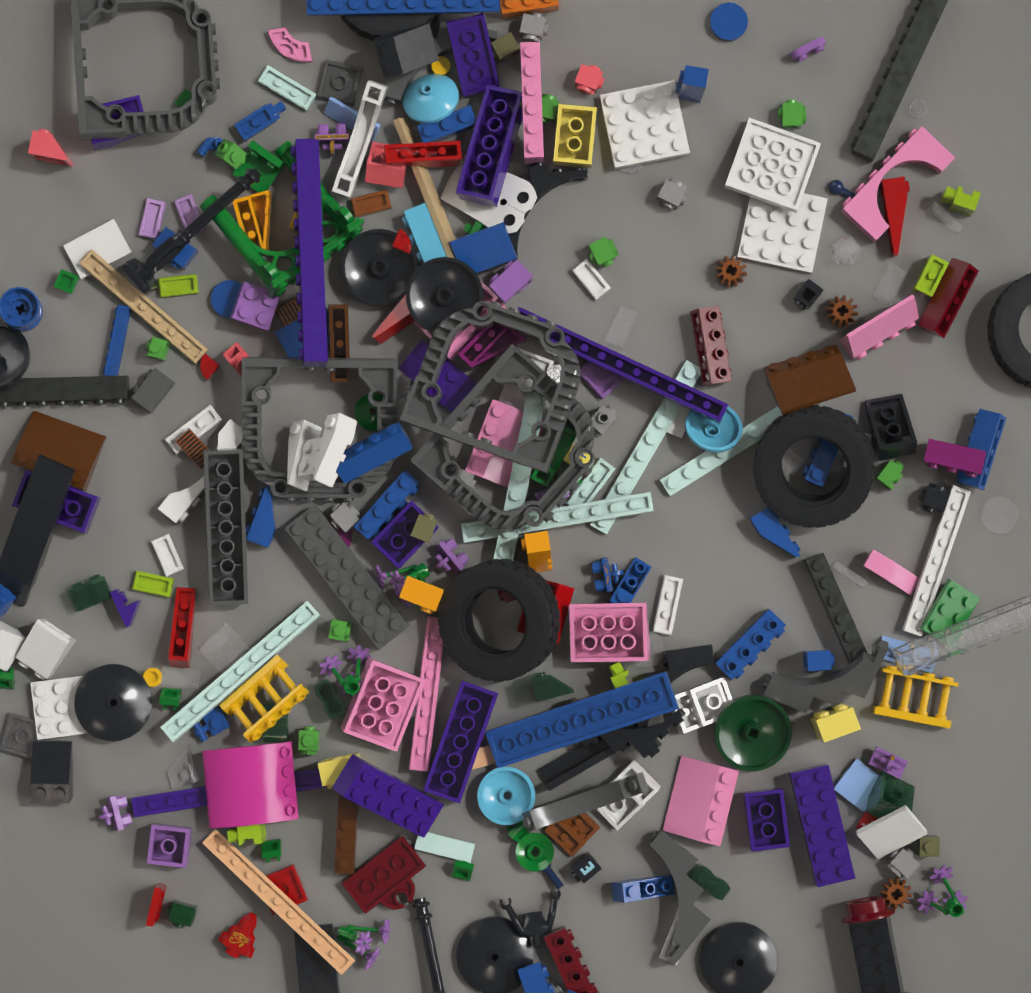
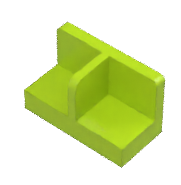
M933 254L930 255L912 291H918L931 298L949 262Z

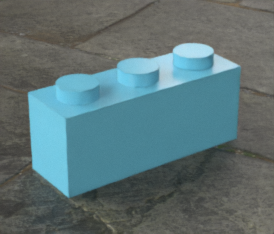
M423 203L404 211L405 217H402L405 227H410L412 234L409 237L413 246L417 245L419 252L416 253L419 262L425 263L434 258L446 257L426 204Z

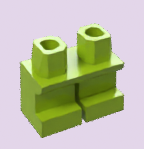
M947 186L943 192L941 202L949 204L950 210L970 217L976 209L981 193L973 191L971 195L963 193L961 186H958L957 189Z
M620 662L609 665L612 676L609 678L614 688L627 685L628 682L625 677L629 673L628 669L624 670Z
M265 824L237 826V828L227 831L228 843L238 842L239 846L248 841V839H254V844H262L267 840Z

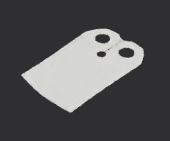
M465 156L449 178L440 199L465 212L487 227L504 222V217L512 214L515 216V223L511 226H505L508 233L517 232L525 221V213L528 210H532L536 202L537 195L530 182L507 172L497 207L461 200L455 192L465 162ZM526 192L529 195L528 201L523 204L519 203L517 200L518 194ZM506 199V205H501L500 200Z

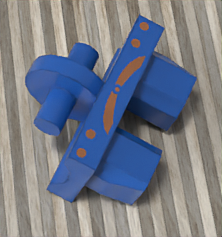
M607 557L591 563L593 573H604V579L594 581L596 591L612 592L611 576L614 578V583H619V575L624 574V570L618 571L617 564H611L612 572H610Z

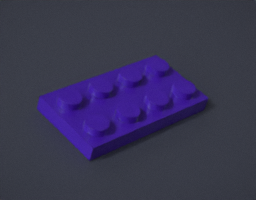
M484 13L447 21L446 24L463 97L485 92L487 85L500 87Z
M424 340L418 343L398 368L413 382L416 376H418L429 346ZM447 359L437 383L443 393L439 403L450 412H453L477 384ZM431 388L427 393L434 397L437 394V389Z

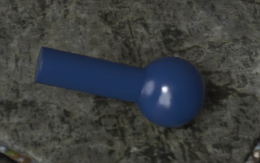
M833 180L829 184V191L833 195L841 194L846 198L850 196L852 199L856 196V194L844 188L840 180Z
M551 864L540 871L545 872L558 890L564 886L551 869Z

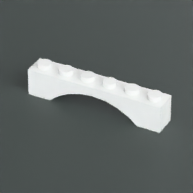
M372 80L367 82L354 129L332 189L333 192L347 197L353 195L388 86Z
M230 419L218 433L217 449L242 447V427ZM204 476L189 488L170 493L158 509L178 524L180 521L183 523L189 516V509L192 506L195 508L201 501L200 496L204 492Z

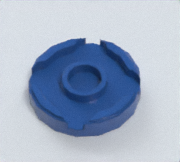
M727 2L720 4L714 9L710 18L711 31L724 41L737 40L744 34L748 25L746 12L736 3Z
M226 280L220 282L214 288L211 294V303L213 309L219 315L230 318L241 283L235 280Z

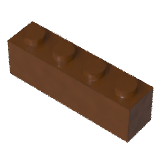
M328 304L330 358H350L348 304ZM335 368V371H330L331 383L350 382V368Z
M339 794L334 873L354 874L359 805L343 797L341 794Z

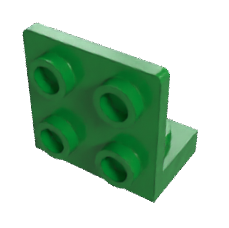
M252 140L248 145L249 151L247 152L244 165L235 169L233 175L235 177H243L246 174L247 168H257L262 176L259 178L260 182H254L251 188L259 193L270 188L285 167V164Z

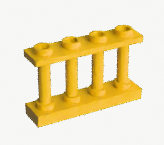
M278 654L219 705L228 715L232 716L235 714L247 729L243 733L244 738L251 743L258 740L268 728L273 727L277 720L283 715L288 714L291 708L298 702L303 701L309 693L308 689L302 684L296 686L284 670L289 665ZM276 676H279L291 691L283 699L270 684ZM263 688L277 704L269 712L266 711L255 697ZM248 701H250L262 717L254 725L241 710V707Z
M886 665V668H880V672L886 673L881 703L878 706L873 705L872 713L950 729L952 721L946 720L947 716L945 714L950 687H958V683L954 682V678L943 676L942 680L936 679L935 674L925 672L923 676L916 675L915 670L910 669L900 672L897 671V667ZM894 674L905 676L900 707L897 710L890 709V705H888ZM913 678L924 680L920 706L916 714L909 713L907 708ZM932 682L943 684L938 714H935V717L928 716V712H926Z

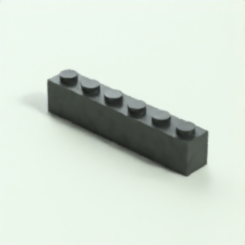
M820 553L804 560V563L848 664H851L863 652L867 653V650L824 553Z

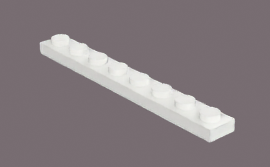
M951 485L945 511L941 514L902 628L903 631L921 637L923 630L919 628L933 605L971 491L955 485Z

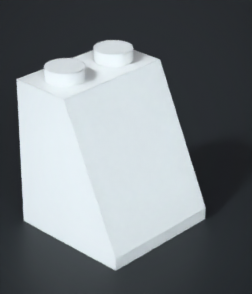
M38 619L15 658L19 660L18 664L26 669L32 668L35 671L34 674L40 679H50L76 640L46 619Z
M0 621V669L7 671L26 637L19 630Z

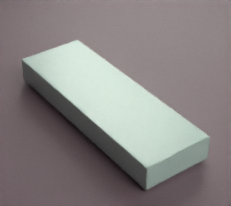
M268 65L258 80V83L305 111H308L317 96L314 92Z
M600 457L593 466L592 472L581 482L566 504L570 506L591 502L616 468Z
M427 832L424 838L419 835L417 836L414 849L471 863L475 844Z

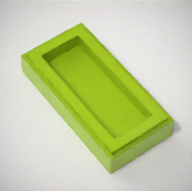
M197 274L158 278L161 298L199 294Z
M136 571L132 589L171 597L174 578Z

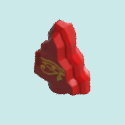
M250 912L240 920L238 925H232L227 932H222L218 941L226 946L225 952L235 958H239L240 954L252 958L255 951L253 944L256 938L253 932L257 926V915Z

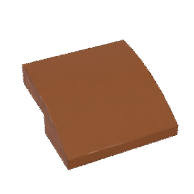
M583 813L548 825L544 831L573 857L600 826L589 815Z

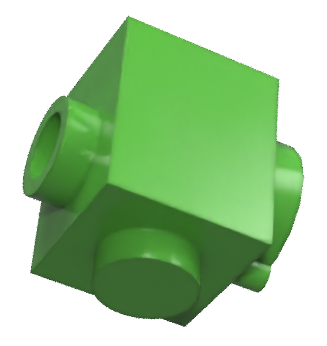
M542 94V122L544 124L547 121L555 123L559 106L557 97L549 94Z
M793 99L782 103L781 108H778V120H781V128H801L802 124H806L805 105L797 103V100Z
M224 138L214 152V155L227 165L237 169L244 165L247 153L233 142Z
M606 236L588 245L591 252L588 256L592 264H596L597 267L603 266V268L612 265L613 260L619 255L612 239L607 240Z
M304 726V730H299L298 750H300V754H317L320 746V730H315L316 727Z

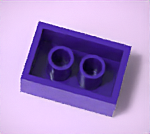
M412 500L371 541L398 569L426 543L410 536L419 514L424 515V512ZM437 525L435 527L433 534L439 529Z
M780 787L743 792L749 849L751 851L790 847L783 789Z

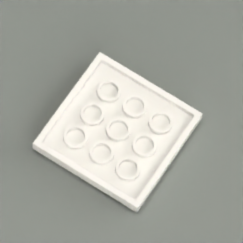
M674 80L600 95L615 169L690 155L678 94L675 93L676 85Z
M749 118L724 188L797 213L821 143Z
M804 193L798 211L794 213L750 197L737 258L811 274L828 198Z

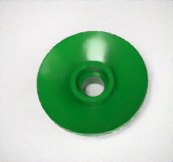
M373 393L372 397L375 400H381L383 395ZM367 394L357 402L355 418L362 428L369 431H377L378 412L376 415L370 414V410L372 408L377 409V406H373L369 402Z
M529 833L523 836L516 846L517 861L526 870L533 872L544 870L553 860V844L543 834ZM533 849L539 850V854L537 856L532 855Z

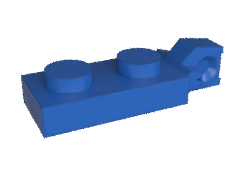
M282 101L274 106L272 103L265 104L234 125L246 142L280 119L279 114L285 111L286 107Z

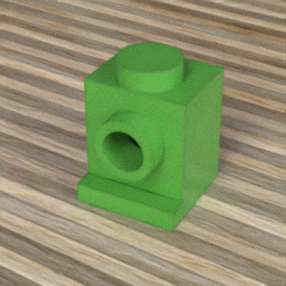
M152 337L146 346V356L165 361L170 342Z
M889 460L875 477V480L889 491L894 488L892 483L896 484L902 477L901 471L904 465L897 460H894V462Z
M332 619L328 638L349 642L352 623Z

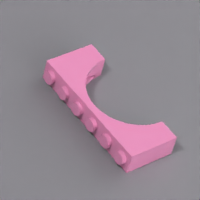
M540 42L520 43L524 165H533L534 163H543Z
M923 126L919 130L914 128L908 135L910 139L905 144L901 142L894 149L897 153L893 157L888 156L881 163L883 167L879 171L875 169L868 177L870 181L866 185L862 183L855 190L857 195L853 199L849 196L842 204L844 208L841 212L873 242L890 227L880 214L877 204V191L883 176L892 168L908 163L927 166L940 174L955 159Z

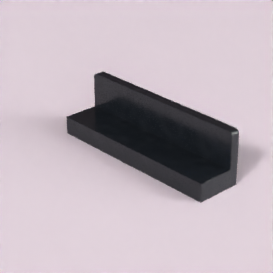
M600 736L602 740L594 747L592 745L585 747L584 744H581L543 766L538 772L548 790L551 791L616 752Z

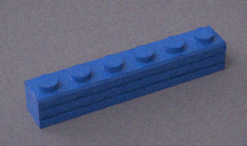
M118 305L115 309L116 318L113 319L112 323L114 328L110 333L111 342L108 343L109 353L106 354L105 361L107 362L103 368L105 376H118L131 314V308L128 306Z

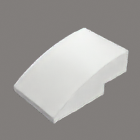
M724 677L675 694L679 709L682 708L686 713L682 717L684 721L677 726L679 734H684L716 722L722 709L733 700Z
M634 759L610 783L643 772L649 791L597 809L617 831L661 787Z

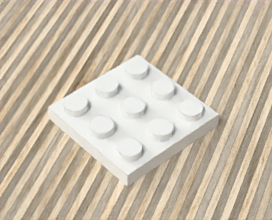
M86 675L30 683L37 740L88 733L78 721L74 708L77 687Z

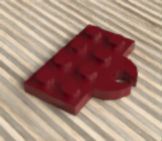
M402 835L346 879L342 885L365 914L380 902L393 910L402 909L405 906L397 900V894L400 892L406 893L408 901L411 903L415 894V884L412 877L427 865Z

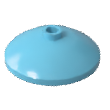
M428 74L417 78L406 88L402 104L406 114L412 120L425 124L435 123L445 119L454 111L458 104L459 92L456 84L449 77L441 74Z
M730 407L727 408L720 424L692 411H689L685 421L686 433L690 440L699 448L709 452H724L732 449L739 442L742 435V422L737 413Z
M513 767L496 768L482 779L477 793L478 804L482 813L492 822L501 825L516 824L522 821V813L533 809L535 789L530 778L521 770ZM506 792L511 794V798L508 800L504 798Z

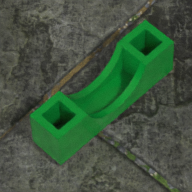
M568 419L548 474L534 470L530 478L545 488L550 484L577 436L574 426Z

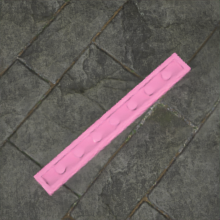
M427 616L420 678L425 679V682L417 700L409 770L429 772L444 648L443 640L439 633L438 617Z

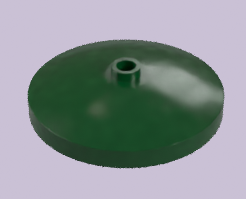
M749 694L732 700L722 709L715 723L714 737L719 752L729 764L745 771H760L775 765L785 755L790 746L792 727L787 713L776 701L763 695Z

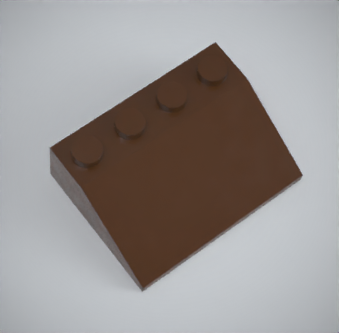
M836 344L763 367L767 386L782 415L856 392V387L842 353Z
M34 411L17 445L11 464L33 471L38 456L41 454L75 469L71 485L87 490L106 436Z

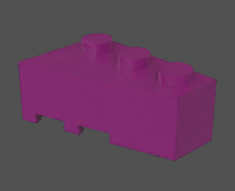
M494 324L490 328L482 329L458 356L471 369H474L502 355L511 344L517 347L525 343L526 339L516 331Z
M929 439L924 457V465L933 469L944 468L947 472L956 474L958 471L964 472L965 476L976 478L977 475L981 476L986 451Z

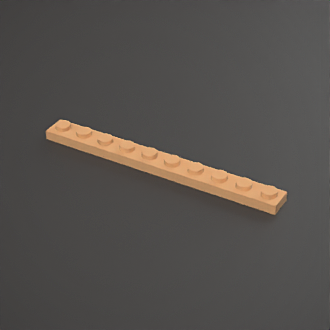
M215 829L202 842L204 846L341 975L355 962L342 947L230 842L228 843V840Z

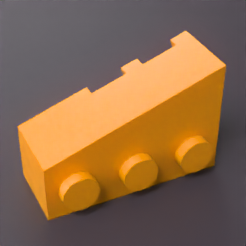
M270 190L233 201L239 226L254 244L265 250H269L272 198Z
M548 531L524 534L525 538L521 539L522 550L527 551L529 567L536 570V573L551 571L552 561Z
M407 576L399 598L420 605V610L432 614L433 611H438L445 590Z

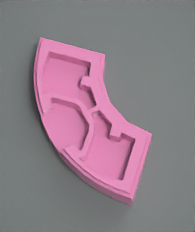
M287 27L268 30L271 42L283 56L297 62H312L309 42L295 40L289 34Z

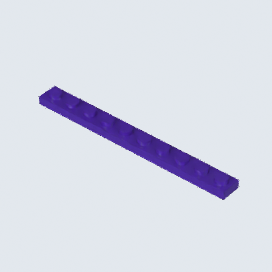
M319 768L294 772L296 792L325 787H322ZM205 786L131 798L134 817L207 806Z

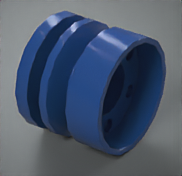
M15 287L6 291L0 299V315L7 325L21 332L32 330L38 326L42 319L43 309L36 295L23 287ZM24 307L26 313L22 312L20 315L18 309H22Z

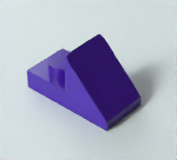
M120 589L111 591L110 594L125 627L132 626L141 600L127 605L128 599L124 591L121 592Z

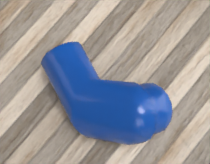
M220 137L206 138L196 152L204 157L209 150H216L223 140Z

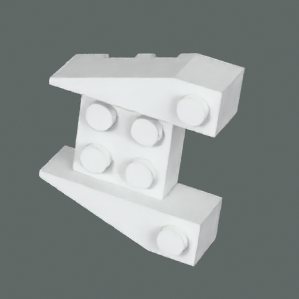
M341 413L327 415L323 437L321 438V427L306 420L292 422L288 439L287 484L305 492L308 490L310 481H316L332 488L338 476L336 473L340 461L344 462L346 457L343 454L346 446L351 445L357 421Z

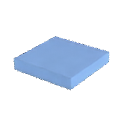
M856 758L836 783L834 790L862 812H865L887 781Z

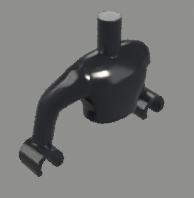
M559 890L557 891L558 897H553L551 891L549 893L551 901L547 920H545L541 911L530 912L522 915L523 921L521 924L520 919L511 906V899L508 898V905H503L502 899L500 900L501 909L507 911L519 935L522 937H533L535 949L542 948L540 936L552 930L556 916L557 901H559L561 896Z

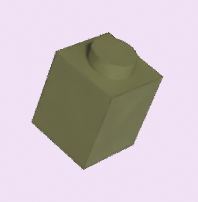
M511 32L491 42L494 60L498 59L500 63L520 53V47Z
M424 512V515L419 514L410 536L429 543L438 523L434 520L435 516Z
M925 835L917 839V855L920 857H940V837Z

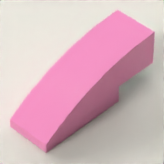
M874 549L870 551L862 567L910 596L919 581L917 576Z

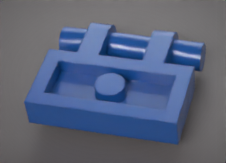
M217 705L203 717L206 725L201 727L200 723L197 722L193 729L195 730V736L199 737L203 743L208 740L205 734L206 731L210 730L212 735L215 736L229 728L230 724L219 705Z

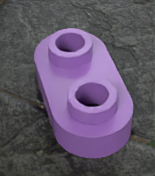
M823 36L792 51L790 56L793 61L797 60L799 63L807 59L808 54L812 52L817 54L823 51L827 42Z

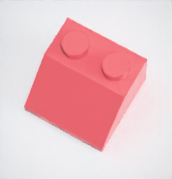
M45 129L32 131L28 153L35 160L72 167V161L53 134H50V131Z
M372 142L366 165L365 182L391 186L393 188H403L407 166L386 164L384 145L389 144Z

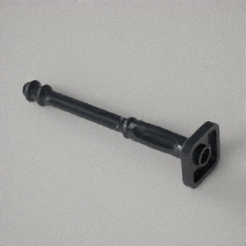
M255 167L252 169L247 168L246 174L243 177L238 176V181L185 229L179 230L177 234L161 244L144 263L133 258L122 264L123 270L143 293L149 294L159 287L154 274L169 264L187 244H190V239L245 190L250 191L251 185L254 182H260L259 178L262 175Z
M426 897L415 899V904L412 907L417 912L415 920L419 921L433 993H445L430 918L433 915L428 910L430 902L426 901Z

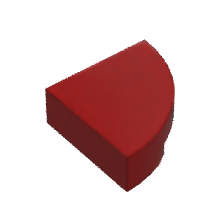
M399 229L392 247L410 254L411 241L406 232Z
M204 354L201 359L200 368L203 376L209 380L220 365L207 354Z

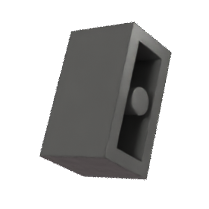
M157 368L150 369L144 376L146 380L142 385L138 384L132 392L134 394L132 399L151 413L154 412L175 384L174 381Z

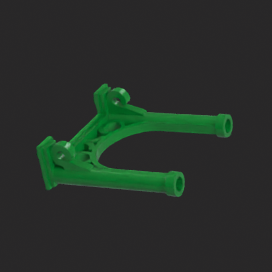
M286 141L276 149L275 154L291 172V165L294 164V157H291V145L293 144L290 141ZM321 183L322 218L324 210L332 220L322 221V227H332L335 232L330 238H323L325 263L331 258L330 254L334 251L340 252L345 248V243L349 240L352 241L360 234L365 221L363 218L360 220L359 217L354 220L351 212L345 206L341 207ZM215 195L210 196L199 207L204 212L217 200V197ZM226 209L222 210L212 219L268 288L270 298L275 295L279 297L286 291L285 288L290 284L294 286L296 284V274H299V268L295 267L293 255L298 256V249L269 251L260 248L250 240ZM262 256L274 258L272 264L269 261L266 262ZM278 258H287L291 262V267L285 271H280L276 267V262Z

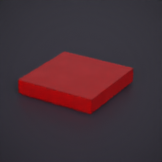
M294 864L266 875L296 905L308 901ZM270 908V911H271L272 915L276 914V913Z
M159 883L154 887L146 926L153 927L159 922L167 888L166 884Z

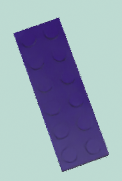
M490 85L486 86L455 192L461 200L497 207L523 119L522 92Z
M465 681L461 682L423 791L460 804L498 693Z
M354 754L351 755L332 786L343 797L423 838L444 804L430 794Z
M822 764L789 772L815 885L822 887L856 879L829 765Z

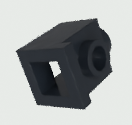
M808 279L793 298L796 300L795 305L802 310L805 308L809 310L824 290ZM805 293L810 295L809 300L803 298Z

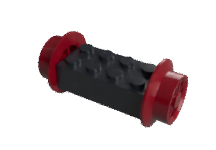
M884 896L865 897L847 902L848 915L841 919V922L849 923L861 993H909L904 992L890 916L895 914V910L886 908Z

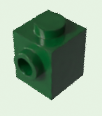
M175 900L173 904L168 906L166 914L169 916L168 921L173 922L172 925L183 928L184 925L191 927L198 906Z

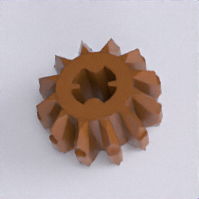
M732 255L731 261H729L728 256H724L725 263L719 260L717 263L721 267H715L714 269L720 272L715 275V278L722 277L719 282L720 285L727 281V288L730 287L731 282L734 287H737V281L740 283L744 282L741 276H746L747 272L741 270L747 266L746 264L739 265L742 262L741 258L735 262V255ZM728 267H730L731 270L735 269V272L733 273L734 276H731L730 273H726Z
M846 295L842 296L841 301L838 296H835V302L832 300L828 302L831 307H826L825 311L831 312L826 315L827 319L833 318L830 322L831 325L837 321V328H840L842 322L845 327L849 326V322H855L852 316H857L858 312L852 310L858 306L856 304L850 305L853 302L852 298L846 302ZM841 307L844 308L843 311L846 310V313L842 316L839 315L840 312H837Z
M895 877L894 883L891 878H888L889 885L882 883L881 885L885 890H879V893L884 894L887 908L892 904V909L896 910L898 904L903 909L904 905L902 902L910 903L906 897H912V893L907 892L911 889V886H905L907 881L904 879L899 883V877ZM897 889L900 895H896V898H894L891 893Z

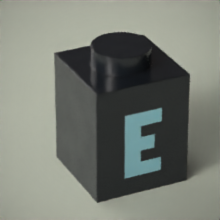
M588 852L571 867L573 870L571 874L577 882L581 880L585 883L602 868Z

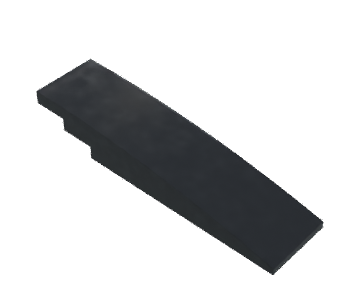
M41 454L38 456L0 557V584L17 597L14 603L23 607L27 604L31 589L35 585L40 568L45 561L75 473V469Z
M333 923L319 924L318 926L334 940ZM294 931L299 993H340L338 971Z

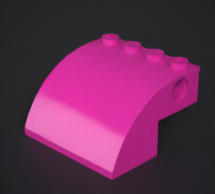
M291 742L236 746L202 751L209 828L247 826L299 819Z

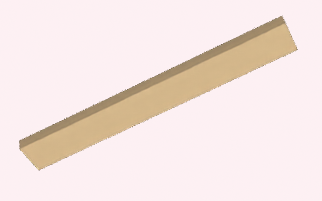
M408 118L393 120L402 144L417 143ZM411 166L447 257L456 259L450 241L455 240V236L428 168Z
M91 249L79 263L195 364L208 351L204 345L95 251Z

